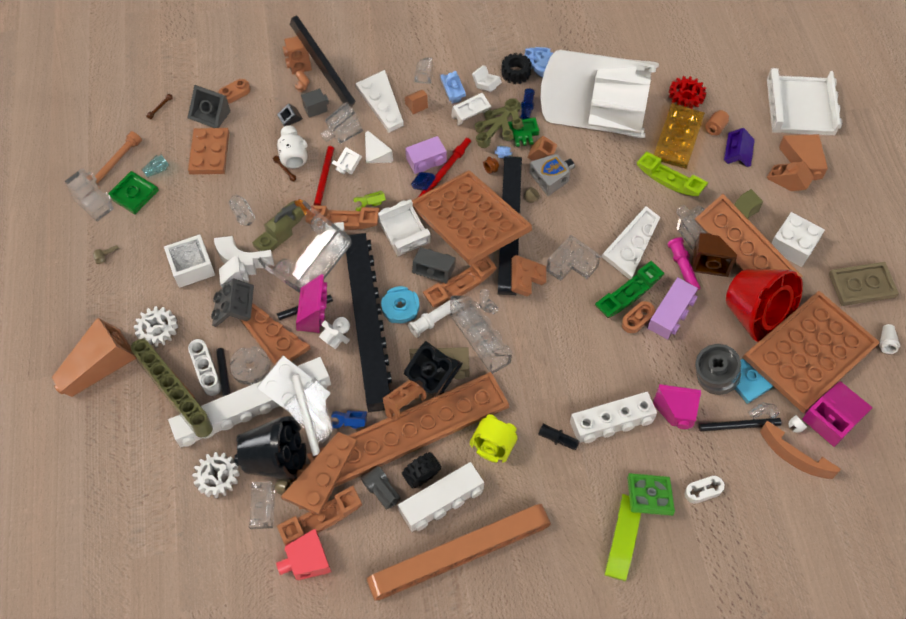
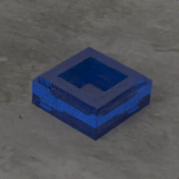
M420 172L411 183L413 189L427 190L436 177L433 173Z

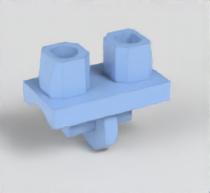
M456 71L448 75H440L441 82L451 103L460 102L462 97H466L465 90Z

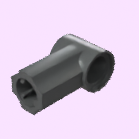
M379 466L361 478L368 491L374 493L386 510L394 507L401 499Z

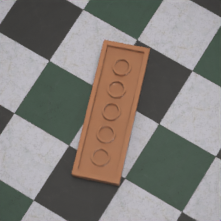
M724 194L694 219L706 233L718 235L737 254L735 264L742 271L746 269L793 270L797 272L798 276L803 277Z

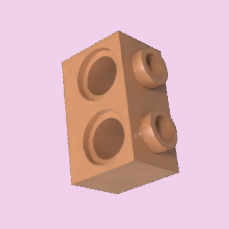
M298 36L284 39L286 46H283L285 57L288 56V58H285L287 68H291L292 74H296L299 70L303 72L312 70L309 53Z

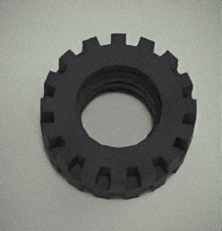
M514 53V55L509 54L508 57L505 56L501 67L504 80H508V83L513 82V84H522V81L525 83L531 76L532 64L530 59H527L526 55L522 56V53L519 55L517 53ZM512 67H519V68H522V69H521V70H513V69H511V68H512Z
M428 452L414 459L412 463H409L408 467L404 468L402 476L413 489L422 486L432 479L434 475L438 474L442 466L433 453Z

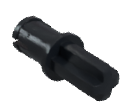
M544 423L538 434L555 442V445L559 443L572 450H576L580 442L564 434L562 429L559 431Z

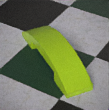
M647 151L637 162V166L653 180L685 195L699 196L708 185L707 181L693 174L689 178L661 164V158Z
M622 494L617 523L604 576L622 581L627 579L641 513L631 512L629 495Z

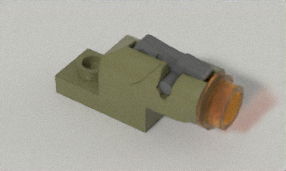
M298 199L283 207L272 219L264 224L266 232L252 242L253 246L258 251L271 250L272 252L293 235L291 228L306 215L308 211L307 205L301 199Z

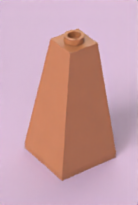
M97 318L52 376L56 384L54 385L55 389L60 394L73 397L135 360L136 358L131 350V346L120 329Z

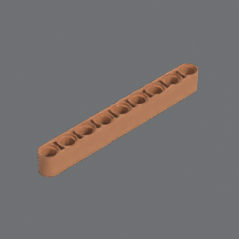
M537 504L374 573L366 579L373 599L378 601L540 532L548 528L551 522L542 504Z

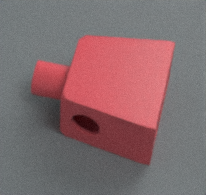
M316 529L288 544L285 547L288 558L276 563L280 575L293 571L296 580L331 573Z

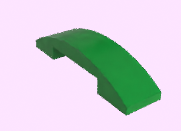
M650 261L637 271V275L612 294L608 293L595 303V306L607 318H610L644 295L660 280L664 272L655 263Z

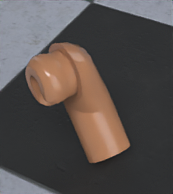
M299 70L296 72V77L299 81H297L298 85L295 84V88L299 92H304L310 81L304 72Z

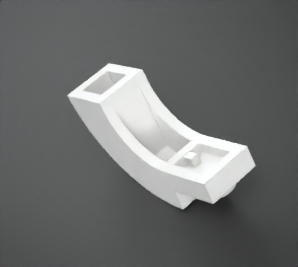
M233 236L214 238L216 249L224 264L233 256L238 255L240 262H244L248 275H256V268L274 266L271 250L243 252L236 248Z

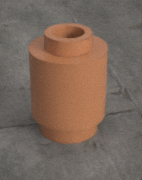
M723 110L715 112L705 125L707 132L711 135H719L728 124L729 115Z

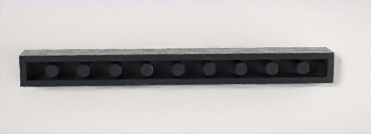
M366 233L344 236L366 404L368 413L385 410L383 398L393 391V389L389 390L388 385L392 383L391 372H386V366L390 365L388 354L383 352V349L387 348L385 337H381V332L384 331L383 320L378 318V315H382L380 303L376 304V298H379L378 287L373 285V282H377L375 271H371V266H374L373 255H369V251H372L371 240H367Z

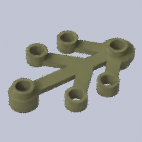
M509 99L505 102L504 107L486 111L484 113L486 120L475 123L476 132L479 133L476 136L478 146L481 148L489 147L492 136L501 126L505 141H510L514 138L507 119L512 115L513 128L518 130L523 127L522 119L518 115L521 103L517 99ZM493 125L487 132H484L486 127Z

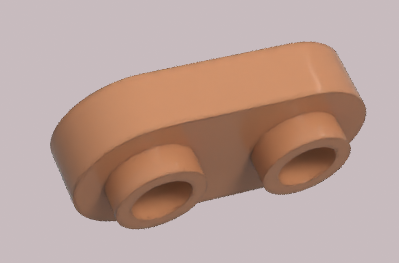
M238 79L222 87L218 93L226 95L228 104L247 95L251 89L247 80Z
M646 301L637 304L623 317L622 328L628 333L638 332L650 321L655 313V307Z

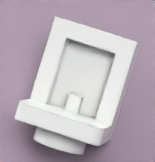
M484 65L472 74L476 87L491 92L502 83L501 78L489 74Z
M345 147L337 162L333 160L332 164L337 166L335 170L345 175L347 172L352 175L362 156Z

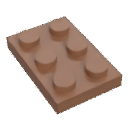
M194 128L188 166L189 174H225L229 140L228 128Z

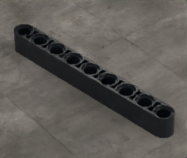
M504 156L502 199L520 214L522 157ZM519 238L500 248L497 295L516 296L517 294L512 292V257L518 255Z

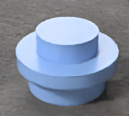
M497 146L495 154H498L499 158L512 155L511 147Z

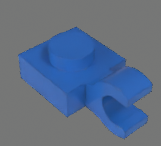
M334 411L331 417L338 418L339 421L332 422L331 427L340 428L343 424L354 429L365 427L367 411H347V413Z

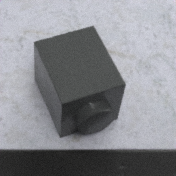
M320 88L301 95L303 107L309 118L328 112L327 104H329V100L326 94L323 95Z

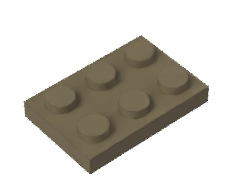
M885 262L833 269L829 272L841 306L891 299L899 295Z

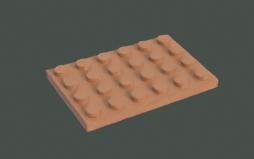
M470 170L412 200L415 212L469 265L532 231V225Z
M818 291L746 352L742 358L804 414L876 348L880 342L822 292Z

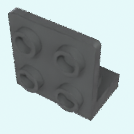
M233 278L221 290L217 291L213 298L215 306L211 314V319H213L212 326L217 327L229 316L244 321L250 320L254 285Z

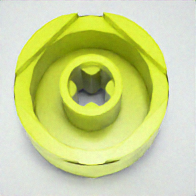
M489 414L480 421L470 439V446L472 448L475 446L478 449L476 453L488 461L497 463L498 460H503L502 463L506 462L518 439L516 434L517 428Z

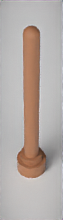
M131 131L126 136V143L80 192L82 197H86L131 147L139 145L142 139L137 133Z

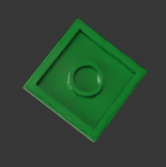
M130 171L107 196L110 200L135 215L159 189L146 179Z

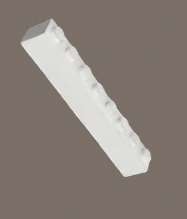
M321 357L298 366L324 388L331 385ZM261 381L201 406L213 426L211 434L203 438H210L214 433L229 430L238 423L248 422L257 415L267 414L280 405L257 388ZM180 415L168 419L174 438L180 448L191 446L195 441L202 439L195 435Z

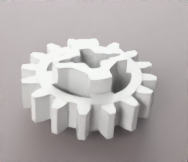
M157 306L154 307V311L148 308L146 314L141 312L142 318L136 319L138 325H134L137 338L145 339L150 345L153 343L155 347H158V343H162L164 346L165 340L172 341L170 336L176 335L175 329L178 328L177 320L170 310L166 311L165 307L158 310Z
M217 452L214 453V457H210L207 454V460L200 459L201 465L194 467L197 473L192 474L196 480L193 483L196 487H199V492L201 494L205 492L207 497H210L212 493L215 498H218L219 493L226 496V490L233 491L231 485L238 484L235 478L240 476V473L236 470L238 466L233 463V458L231 456L227 458L225 453L221 457H219ZM214 470H216V472H217V474H218V476H217V477H218V480L215 478V475H214L215 472H214Z

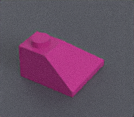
M659 384L653 399V405L671 426H677L679 429H689L696 422L701 390Z

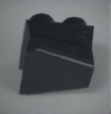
M425 341L405 368L404 375L421 386L427 393L437 397V395L445 392L463 363L446 356Z

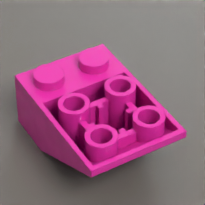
M323 274L301 287L296 331L320 333V326L325 321V309L327 306V282H324Z
M839 381L807 411L802 420L835 447L873 407Z

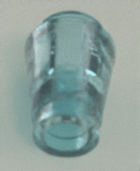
M160 154L159 156L156 155L142 168V171L149 178L167 170L166 168L170 165Z

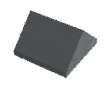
M194 85L188 118L213 128H219L231 112L226 95Z

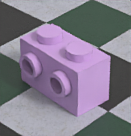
M438 136L405 148L406 159L414 174L424 172L427 169L447 162V151Z

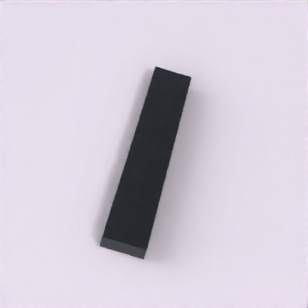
M297 15L292 17L289 25L346 109H350L353 107L355 99Z

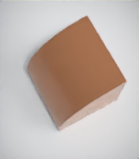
M419 90L405 97V104L412 114L428 108L427 93L424 90Z
M542 136L531 146L527 158L535 161L554 155L557 144Z

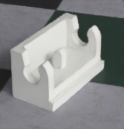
M480 93L453 106L451 116L453 119L457 118V125L459 126L464 120L481 112L485 113L491 108V105L484 94Z

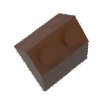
M699 233L692 252L691 266L696 273L729 277L737 259V254L720 236L710 233Z

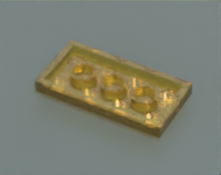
M671 103L654 155L661 158L663 163L687 169L705 112Z

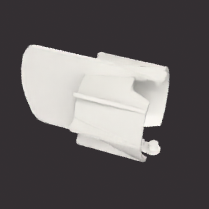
M556 50L548 61L542 79V114L545 120L550 123L644 138L646 134L642 125L651 82L650 77L651 72H656L659 63Z

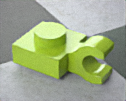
M382 191L353 198L354 202H361V206L355 208L356 211H361V208L367 204L372 206L381 205L382 201L386 200Z

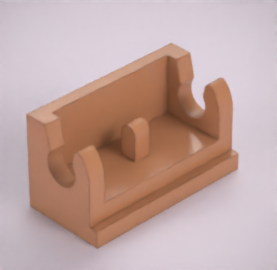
M408 380L383 398L386 416L391 418L395 414V419L397 420L401 416L400 409L408 405L412 400H417L419 395H421V400L424 401L426 399V391L414 381Z

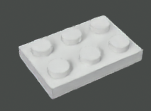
M283 355L257 388L304 424L292 375L300 374L311 417L331 393Z

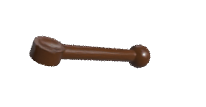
M167 94L166 98L152 112L147 113V118L152 119L154 114L168 100L173 99V96Z
M274 156V163H278L281 166V168L288 174L289 179L291 181H295L296 176L291 174L290 171L284 165L281 164L279 156Z

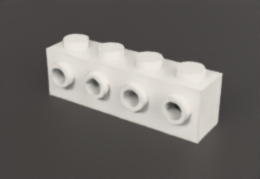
M647 391L573 413L570 424L576 439L580 441L579 443H590L598 437L604 436L607 438L621 430L627 432L638 425L647 426L653 423L657 411Z
M469 462L398 504L399 512L411 532L415 530L420 531L431 520H439L444 517L448 510L461 507L468 498L479 496L483 492L484 481L472 463Z

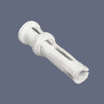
M454 296L429 314L423 313L421 318L415 322H409L408 327L411 333L418 338L420 333L427 329H432L434 323L463 305L462 301L458 302L460 298Z

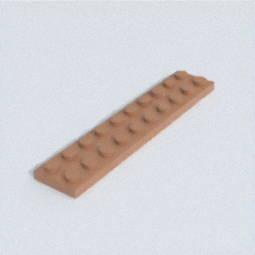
M489 372L437 397L400 412L401 416L397 420L395 415H393L391 418L384 419L349 435V437L357 440V445L335 487L368 473L377 466L381 467L486 418L489 414L494 415L509 408V403L492 373ZM312 452L307 454L311 463L316 456H313Z

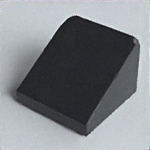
M290 103L277 114L284 127L303 119L297 108Z

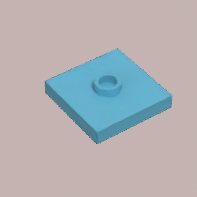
M741 359V380L735 390L748 404L774 386L749 363Z

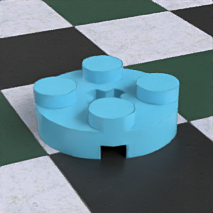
M398 286L391 288L381 300L382 312L390 323H406L417 317L420 308L419 298L414 291L408 290L407 287ZM398 302L406 304L402 308L396 307L398 305Z

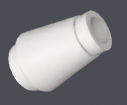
M891 324L884 325L879 347L885 354H894L900 347L895 326Z

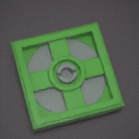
M628 474L631 512L674 515L675 507L670 477Z

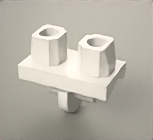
M339 317L334 320L333 326L327 321L321 324L325 329L319 337L334 349L342 341L345 344L350 341L349 338L343 335L350 329L348 319Z

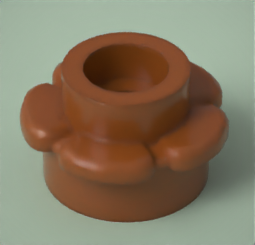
M487 157V160L483 162V166L486 172L491 174L498 171L499 163L495 158Z

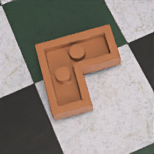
M518 255L512 257V292L529 296L532 294V282L540 285L546 283L545 265Z

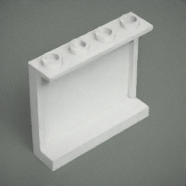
M771 68L767 78L772 133L835 136L838 129L842 126V118L839 116L840 105L837 102L838 91L835 88L836 78H834L833 71H830L827 78L779 76L778 68Z

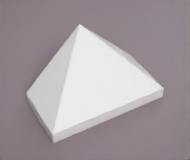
M369 131L365 132L366 163H391L393 161L392 150Z

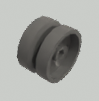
M713 344L705 347L698 354L695 363L698 383L705 391L710 394L723 395L736 389L741 380V361L733 348L724 344Z

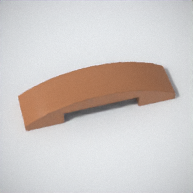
M309 205L305 221L324 228L325 223L344 222L345 230L365 229L378 224L380 208L362 207L361 211L328 210L326 206Z
M486 256L473 263L467 270L448 280L446 284L440 285L438 282L423 291V294L432 307L443 305L454 296L460 297L486 280L497 267L489 256Z
M766 421L760 430L767 444L778 456L805 473L825 479H833L841 470L824 457H821L816 462L781 439L785 432L769 421Z
M354 486L334 495L335 498L325 504L320 516L308 512L298 518L294 516L277 525L284 544L288 545L314 529L319 533L361 507L363 504Z

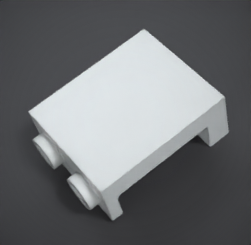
M411 199L400 201L397 205L390 208L386 207L378 213V221L397 257L430 243L431 234L428 228L425 229L413 208Z

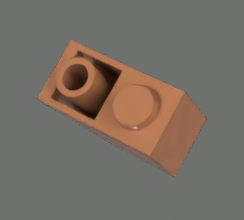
M804 161L774 165L767 179L790 191L807 190L814 176Z

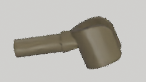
M113 246L104 251L100 249L95 250L93 255L96 264L104 263L105 256L118 250V246Z

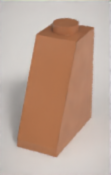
M819 134L783 136L779 148L791 163L805 161L814 176L813 180L823 179L828 167Z

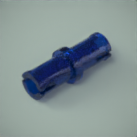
M531 88L524 90V98L521 102V119L531 118V112L534 109L535 90Z

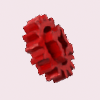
M683 76L682 80L676 78V82L672 81L669 88V98H672V103H677V107L682 105L683 109H686L687 106L690 110L693 106L698 108L699 104H703L706 97V87H702L703 82L698 83V78L692 80V76L689 79Z

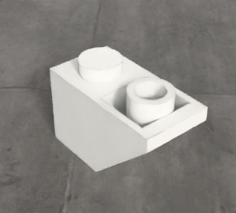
M238 255L233 256L219 268L220 285L222 288L233 278L249 283V276L245 270L244 262H240Z

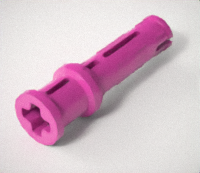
M683 238L672 239L667 245L673 252V260L678 263L685 282L700 290L701 287L689 262L690 254L684 247Z

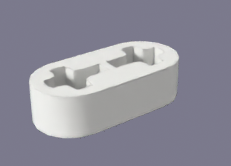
M710 476L690 483L684 495L687 501L696 504L719 496L724 490L725 485L721 478ZM711 482L719 486L717 490L714 488L707 490V488L711 485ZM692 489H694V491L702 490V492H700L697 497L695 496V494H690Z

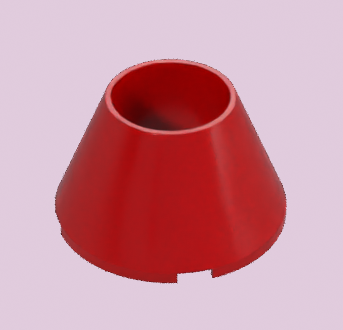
M743 270L730 283L726 293V304L752 339L759 342L798 309L803 291L802 278L793 270Z

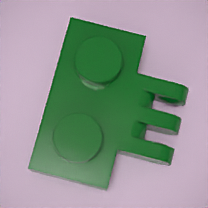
M536 117L522 119L523 127L518 130L513 128L512 121L508 122L509 128L514 135L513 139L516 147H520L519 141L522 142L523 146H527L526 140L529 141V145L534 144L532 136L539 135Z

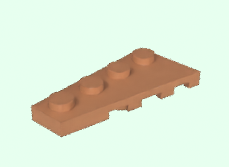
M253 303L251 319L248 321L239 319L273 365L283 355L292 362L311 349L310 345L298 339L294 333H290L282 324L274 321L267 313Z
M338 432L281 496L282 500L320 516L357 445V440Z

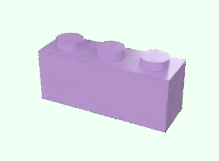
M677 277L650 319L647 329L667 340L671 334L675 335L680 327L679 321H684L689 313L687 308L689 305L693 307L698 298L696 296L698 288Z

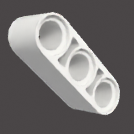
M196 339L191 341L188 350L199 382L207 395L215 396L220 393L222 388L211 354L203 340ZM210 382H214L213 385L207 386Z

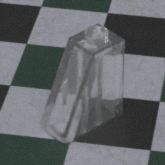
M314 377L303 388L319 443L320 441L325 442L332 435L333 427L320 383ZM295 394L284 403V406L305 429L299 402Z

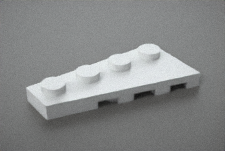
M385 70L355 83L357 90L388 133L404 126Z
M645 206L601 257L630 280L660 217Z

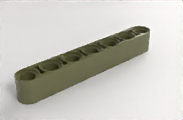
M138 339L133 342L131 350L138 363L195 435L200 438L209 436L213 431V426L206 412L148 341Z

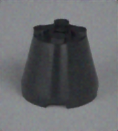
M286 416L277 418L243 434H238L237 454L234 457L235 464L240 466L246 474L283 480L297 479L298 470H302L306 463V443L301 442L299 434L301 430L300 424L294 417Z

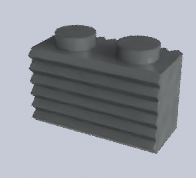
M420 247L413 259L412 273L446 284L455 269L456 258L449 254H442L432 249Z

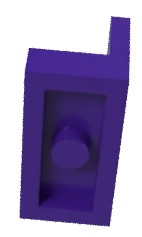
M744 127L728 133L724 161L727 164L741 160L746 167L751 166L755 140Z

